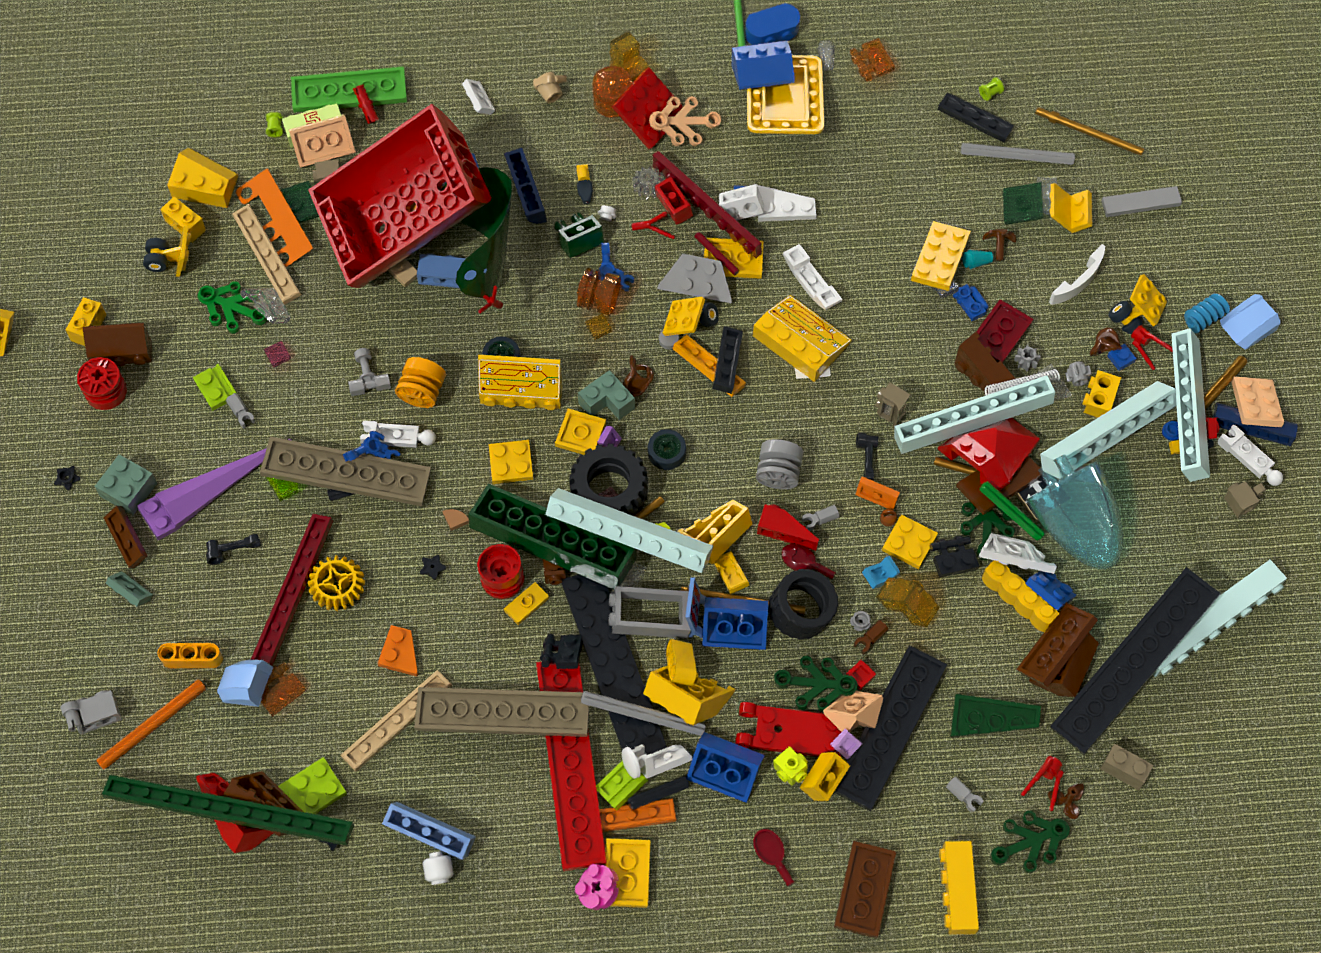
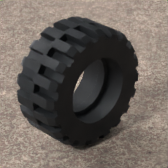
M602 444L596 445L594 450L591 448L587 449L585 456L580 455L576 459L577 464H573L569 478L570 493L635 516L638 510H642L648 495V477L643 461L640 457L636 458L635 452L632 450L626 451L625 446L622 445L614 447V444H608L607 447H602ZM606 472L617 473L628 481L627 489L614 497L599 496L590 489L589 485L597 475Z

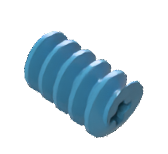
M1215 293L1191 309H1188L1184 314L1185 322L1188 328H1191L1197 334L1200 332V329L1204 330L1206 325L1210 326L1212 322H1216L1218 318L1228 314L1230 307L1221 295Z

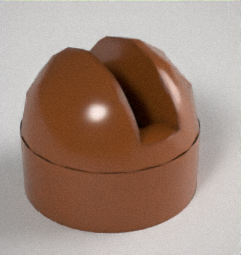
M885 509L881 513L880 521L884 526H893L896 523L897 514L893 509Z

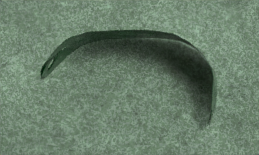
M491 167L478 168L490 193L491 200L461 221L488 238L483 245L462 262L456 274V284L459 286L460 291L465 295L483 298L484 295L492 297L494 286L498 287V291L505 268L512 181L507 174ZM447 182L441 188V191H443L447 187ZM468 271H476V276L473 279L466 280L464 278Z

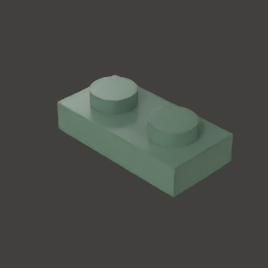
M122 571L109 576L106 581L108 586L136 607L149 602L152 598V593Z

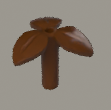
M1008 229L990 230L984 234L982 239L984 241L992 237L997 238L996 261H1003L1004 239L1007 238L1016 243V235Z
M1082 783L1072 785L1068 788L1066 796L1058 790L1055 805L1066 804L1063 812L1071 819H1077L1079 816V808L1072 801L1081 799L1084 785ZM1053 790L1048 792V798L1050 801L1052 798Z

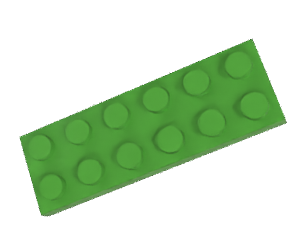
M404 67L291 77L293 112H305L338 104L339 108L359 107V102L353 88L364 84L370 100L372 99L373 101L372 105L407 102Z

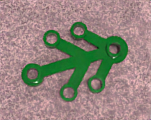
M237 281L216 289L206 285L200 288L198 299L202 304L207 305L210 314L209 320L213 326H219L222 323V318L217 313L214 303L221 305L227 320V330L229 333L235 334L239 331V325L235 321L232 311L251 318L256 325L266 323L268 316L265 309L258 307L252 310L237 304L246 300L249 302L257 301L259 298L257 290L248 289L246 292L239 294L241 286ZM227 293H231L234 295L228 298L221 297V295ZM236 325L235 328H233V329L230 328V326Z

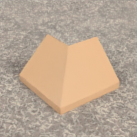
M856 691L851 696L842 695L824 709L823 712L841 732L845 728L851 732L859 725L875 728L883 696Z

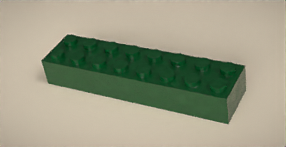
M489 483L468 514L469 527L614 590L616 586L622 585L636 561L637 549L545 515L546 507Z

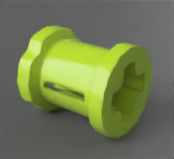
M995 77L987 85H981L979 92L984 100L989 101L995 94L1003 93L1004 86L1000 79Z
M271 112L266 115V121L268 122V128H266L267 136L273 138L282 136L281 122L283 116L280 113Z

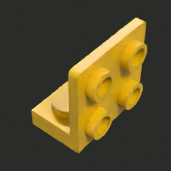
M1056 183L1051 184V217L1071 233L1091 227L1092 193L1089 190L1070 195Z

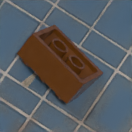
M144 323L83 327L88 361L92 358L103 357L115 362L117 366L152 363V340Z
M1088 633L1048 687L1032 679H1029V682L1058 696L1076 697L1099 642Z

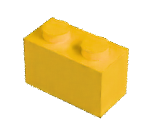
M835 752L821 753L799 788L814 801H828L850 765Z

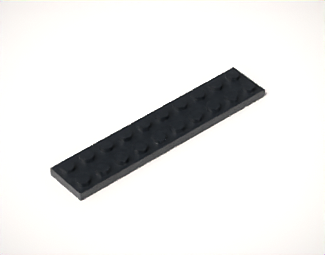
M1186 567L1052 723L1050 728L1085 755L1221 593Z
M579 574L562 579L561 585L579 635H582L583 646L601 695L653 709L649 698L643 694L645 687L625 634L612 633V626H609V614L612 613L613 606H609L610 593L608 587ZM607 710L621 750L626 747L633 750L635 747L643 745L645 754L649 755L667 748L659 724Z

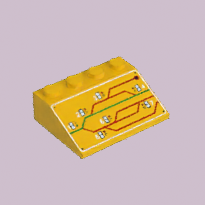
M791 295L769 309L754 324L753 328L754 338L813 382L819 378L852 342L850 338Z
M478 355L480 404L486 406L504 405L510 408L523 406L528 409L539 407L547 410L561 408L562 375L560 360Z

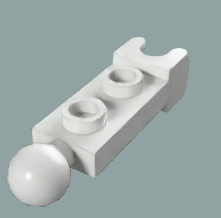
M376 421L362 422L365 432L376 431L384 435V440H380V442L388 446L417 448L418 441L428 446L432 445L436 440V435L432 430H424L422 433H419V426L382 424ZM362 434L360 436L361 444L367 437H370V434Z
M1236 425L1231 426L1228 432L1230 437L1225 434L1220 436L1218 444L1226 452H1230L1259 479L1265 474L1268 483L1272 486L1282 483L1283 474L1278 470L1271 469L1275 462L1244 436L1245 433Z

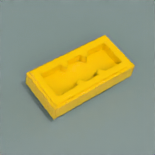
M732 551L721 555L713 563L730 594L749 586V582Z
M534 582L504 608V612L519 625L549 599V595Z

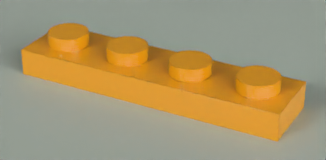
M688 335L674 343L672 349L713 382L717 358ZM736 375L732 394H727L733 397L745 387L746 382Z

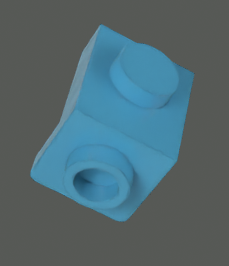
M887 556L881 563L866 567L862 573L872 589L890 584L900 573V570L892 558Z

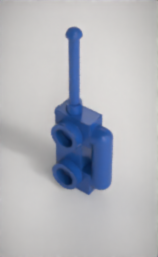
M953 280V297L956 298L957 303L961 305L970 320L974 321L984 316L988 309V304L975 286L969 287L967 284L959 287Z

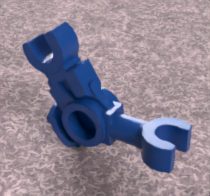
M601 243L603 263H601L599 274L595 275V279L604 286L608 285L610 281L615 285L620 284L624 291H629V286L625 282L634 283V277L624 275L623 271L613 266L612 262H610L609 243Z
M370 431V437H367L360 447L342 454L345 462L352 461L364 453L386 459H391L390 456L392 454L396 457L400 456L397 450H389L387 444L380 442V440H384L385 436L376 431Z

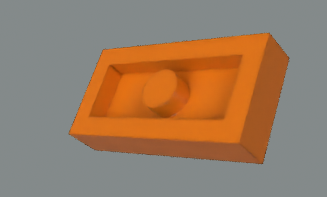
M861 477L855 495L894 510L900 492L873 480Z

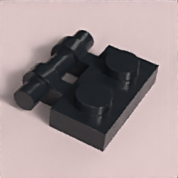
M959 535L950 540L939 539L934 543H930V550H938L939 555L933 558L939 578L979 569L980 566L974 549L965 550L964 545L971 544L969 536L962 537ZM955 547L957 552L948 553L947 548Z
M548 634L543 642L544 651L541 652L540 656L542 667L547 668L550 664H556L557 669H578L583 643L582 635H561L560 641H555V636Z

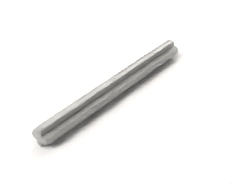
M962 143L961 154L1071 165L1075 161L1074 153Z
M584 691L581 697V703L700 736L705 732V724L701 722L696 725H690L679 716Z

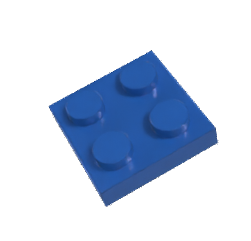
M1039 571L1025 583L1057 611L1076 597V594L1072 592V588L1060 582L1056 575Z

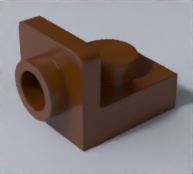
M543 559L545 583L551 585L561 584L562 579L566 578L565 568Z

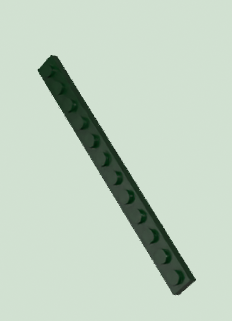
M109 775L102 791V796L107 799L346 846L354 828L352 821Z

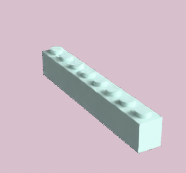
M1190 328L1172 333L1181 471L1192 482L1209 478L1210 468L1200 340Z
M1046 375L896 425L894 428V438L901 454L1053 404L1055 390Z
M1156 381L1040 454L1042 470L1058 479L1068 475L1177 406L1175 388Z
M560 488L550 496L545 514L702 573L707 566L713 549V545Z
M1268 560L1217 598L1153 675L1155 677L1161 673L1163 676L1173 669L1172 665L1177 661L1179 664L1184 662L1189 657L1188 653L1193 650L1195 652L1199 651L1205 646L1204 642L1210 638L1212 641L1221 634L1220 630L1224 627L1227 629L1231 628L1237 622L1236 619L1239 616L1246 617L1253 611V606L1264 604L1269 599L1267 596L1271 593L1274 595L1279 593L1284 588L1283 583L1287 579L1286 576L1271 560Z

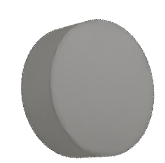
M661 331L659 334V344L664 349H672L674 343L679 341V335L664 336L662 334L663 331Z

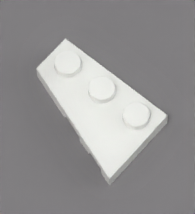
M757 185L763 200V214L758 215V222L816 219L814 198Z

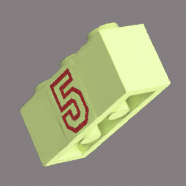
M338 104L327 105L323 108L308 110L304 113L283 118L282 121L290 148L294 146L289 129L340 116Z

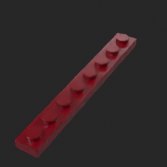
M657 151L652 155L655 171L663 174L666 179L671 177L682 194L686 195L695 207L703 210L707 218L713 219L722 231L725 230L734 242H738L747 254H751L755 258L762 254V243L662 153Z
M312 514L251 660H264L273 666L309 581V575L313 571V567L317 562L334 522L331 517Z

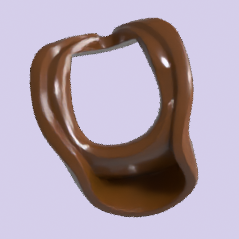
M1112 328L1101 329L1097 333L1095 346L1091 349L1090 356H1097L1109 350H1122L1117 332Z
M631 355L629 360L631 372L624 379L623 386L633 397L642 395L653 381L654 372L647 365H637L636 358ZM637 370H646L647 377H641Z

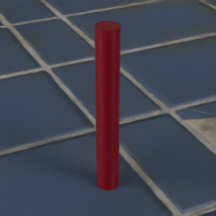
M701 232L695 234L694 238L718 261H722V264L734 276L739 273L740 270Z

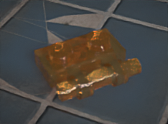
M879 38L862 44L861 52H858L856 48L850 50L851 60L854 64H857L861 77H864L867 82L873 78L870 74L871 72H875L877 77L895 70V65ZM867 59L870 64L865 65L863 60Z
M284 662L278 667H273L263 692L264 695L261 697V704L272 717L306 691V688L293 672L287 677L283 675L289 669ZM277 678L279 683L269 689L267 685Z

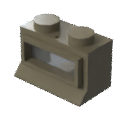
M889 383L886 388L882 387L877 395L879 399L875 404V407L878 408V416L888 422H892L895 428L907 412L905 410L907 407L906 402L911 394L892 383Z

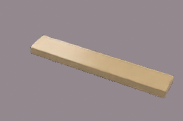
M247 204L232 213L283 304L286 305L301 296L300 291L251 206Z
M436 670L418 687L451 688L452 684ZM418 687L341 754L342 759L355 772L415 720Z

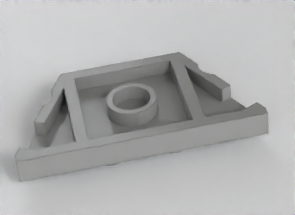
M682 254L657 287L660 290L732 304L722 261Z

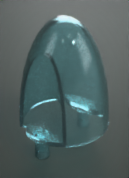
M1063 454L1053 460L1063 476L1061 477L1062 480H1058V478L1044 472L1040 468L1038 471L1047 484L1046 489L1026 499V501L1051 537L1072 557L1095 569L1105 570L1112 568L1121 557L1123 529L1119 509L1111 486L1098 460L1076 471L1073 470L1066 455Z

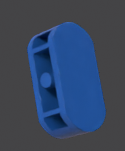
M784 3L750 14L746 20V40L751 45L788 41L796 37L800 24L799 11L794 6Z

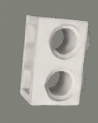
M757 184L719 194V205L736 221L763 214V200Z

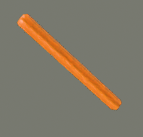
M196 680L100 756L96 760L100 767L106 769L202 693L206 689L205 685L200 680Z

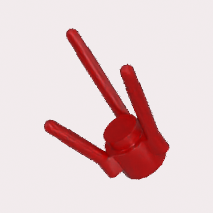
M1142 325L1138 326L1131 335V338L1134 339L1132 344L1138 349L1152 370H1155V366L1141 347L1142 344L1146 346L1152 339L1173 352V347L1151 334Z
M1048 756L1038 773L1022 791L1021 796H1025L1042 776L1047 779H1053L1054 777L1056 780L1049 808L1050 811H1053L1060 780L1064 774L1060 770L1062 768L1061 761L1055 757Z

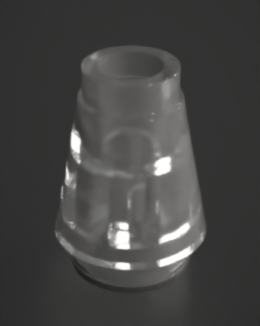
M822 41L818 44V55L822 61L823 69L832 70L835 60V45H833L832 41Z

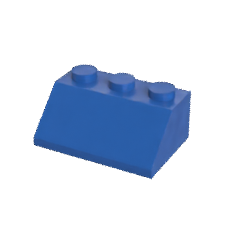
M788 41L732 48L731 66L739 90L795 83L792 53Z
M705 597L702 646L766 650L768 601Z
M704 732L697 743L686 778L689 781L747 803L765 755Z

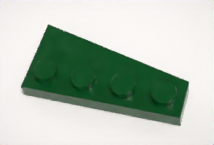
M955 694L950 737L1038 729L1041 706Z

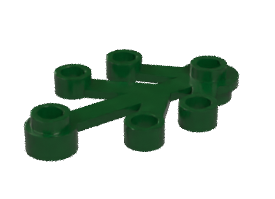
M971 502L964 503L961 513L969 517L973 514L976 507ZM998 506L996 507L1002 513V517L1005 520H1012ZM969 507L971 511L967 512L964 508ZM992 510L984 515L979 513L972 520L963 522L960 527V532L963 535H970L972 530L983 522L982 543L977 549L978 557L991 534L992 524L1001 532L1002 536L1013 538L1015 533L1014 528L1006 526ZM968 526L970 530L966 531L963 527ZM1004 531H1010L1011 535L1005 534Z
M803 656L800 659V666L803 670H808L814 678L791 676L787 670H779L774 675L776 686L782 689L789 687V685L813 687L804 695L796 698V707L800 710H805L809 702L825 689L834 690L826 697H821L817 700V708L821 712L841 695L851 696L857 690L855 678L843 675L834 665V661L828 657L821 661V668L825 672H830L835 680H828L813 664L810 656ZM806 660L810 661V664L807 666L803 664ZM826 662H829V663L832 664L830 667H825V666H824V664H825ZM785 678L787 681L786 683H780L779 680ZM849 684L851 687L844 689L843 685ZM800 700L806 701L804 705L798 704ZM821 702H826L827 706L821 707L819 704Z
M1026 811L1022 816L1024 824H1033L1045 829V831L1037 833L1017 825L1012 819H1007L1003 824L1004 832L1007 834L1013 833L1027 839L1006 848L1002 846L995 847L990 854L992 863L997 866L1004 865L1009 856L1031 847L1028 858L1023 863V870L1031 874L1037 868L1036 860L1042 842L1051 838L1048 850L1043 854L1042 860L1045 864L1052 865L1057 859L1056 850L1059 841L1066 839L1070 832L1066 821L1054 819L1050 822L1036 817L1033 811ZM1031 815L1033 821H1028L1025 816ZM1011 823L1014 828L1009 830L1006 824ZM1060 826L1063 831L1057 832L1055 827ZM996 852H1002L1004 854V857L999 858L996 855ZM1047 854L1053 856L1052 861L1046 859ZM1032 863L1034 869H1028L1026 864Z

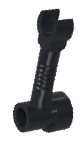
M858 432L856 448L865 450L864 477L874 480L873 448L878 447V436Z
M252 534L242 540L219 544L217 540L207 541V563L209 565L222 563L224 560L223 552L244 547H260L258 534Z

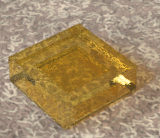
M603 313L585 322L594 340L612 332V328Z

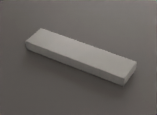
M1177 186L1102 197L1101 200L1106 217L1176 207L1182 204Z

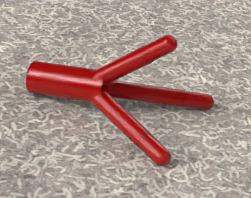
M666 211L651 220L631 223L633 231L648 228L671 239L675 238L674 235L651 225L667 216Z
M497 286L493 287L492 297L483 296L487 300V304L478 310L479 314L491 306L497 309L503 307V303L496 299Z

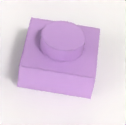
M845 728L831 745L848 760L862 743Z

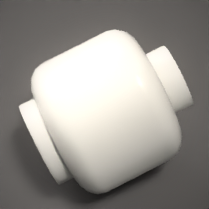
M442 851L429 853L430 858L423 861L426 881L431 882L432 885L449 882V878L453 876L451 857L443 855Z

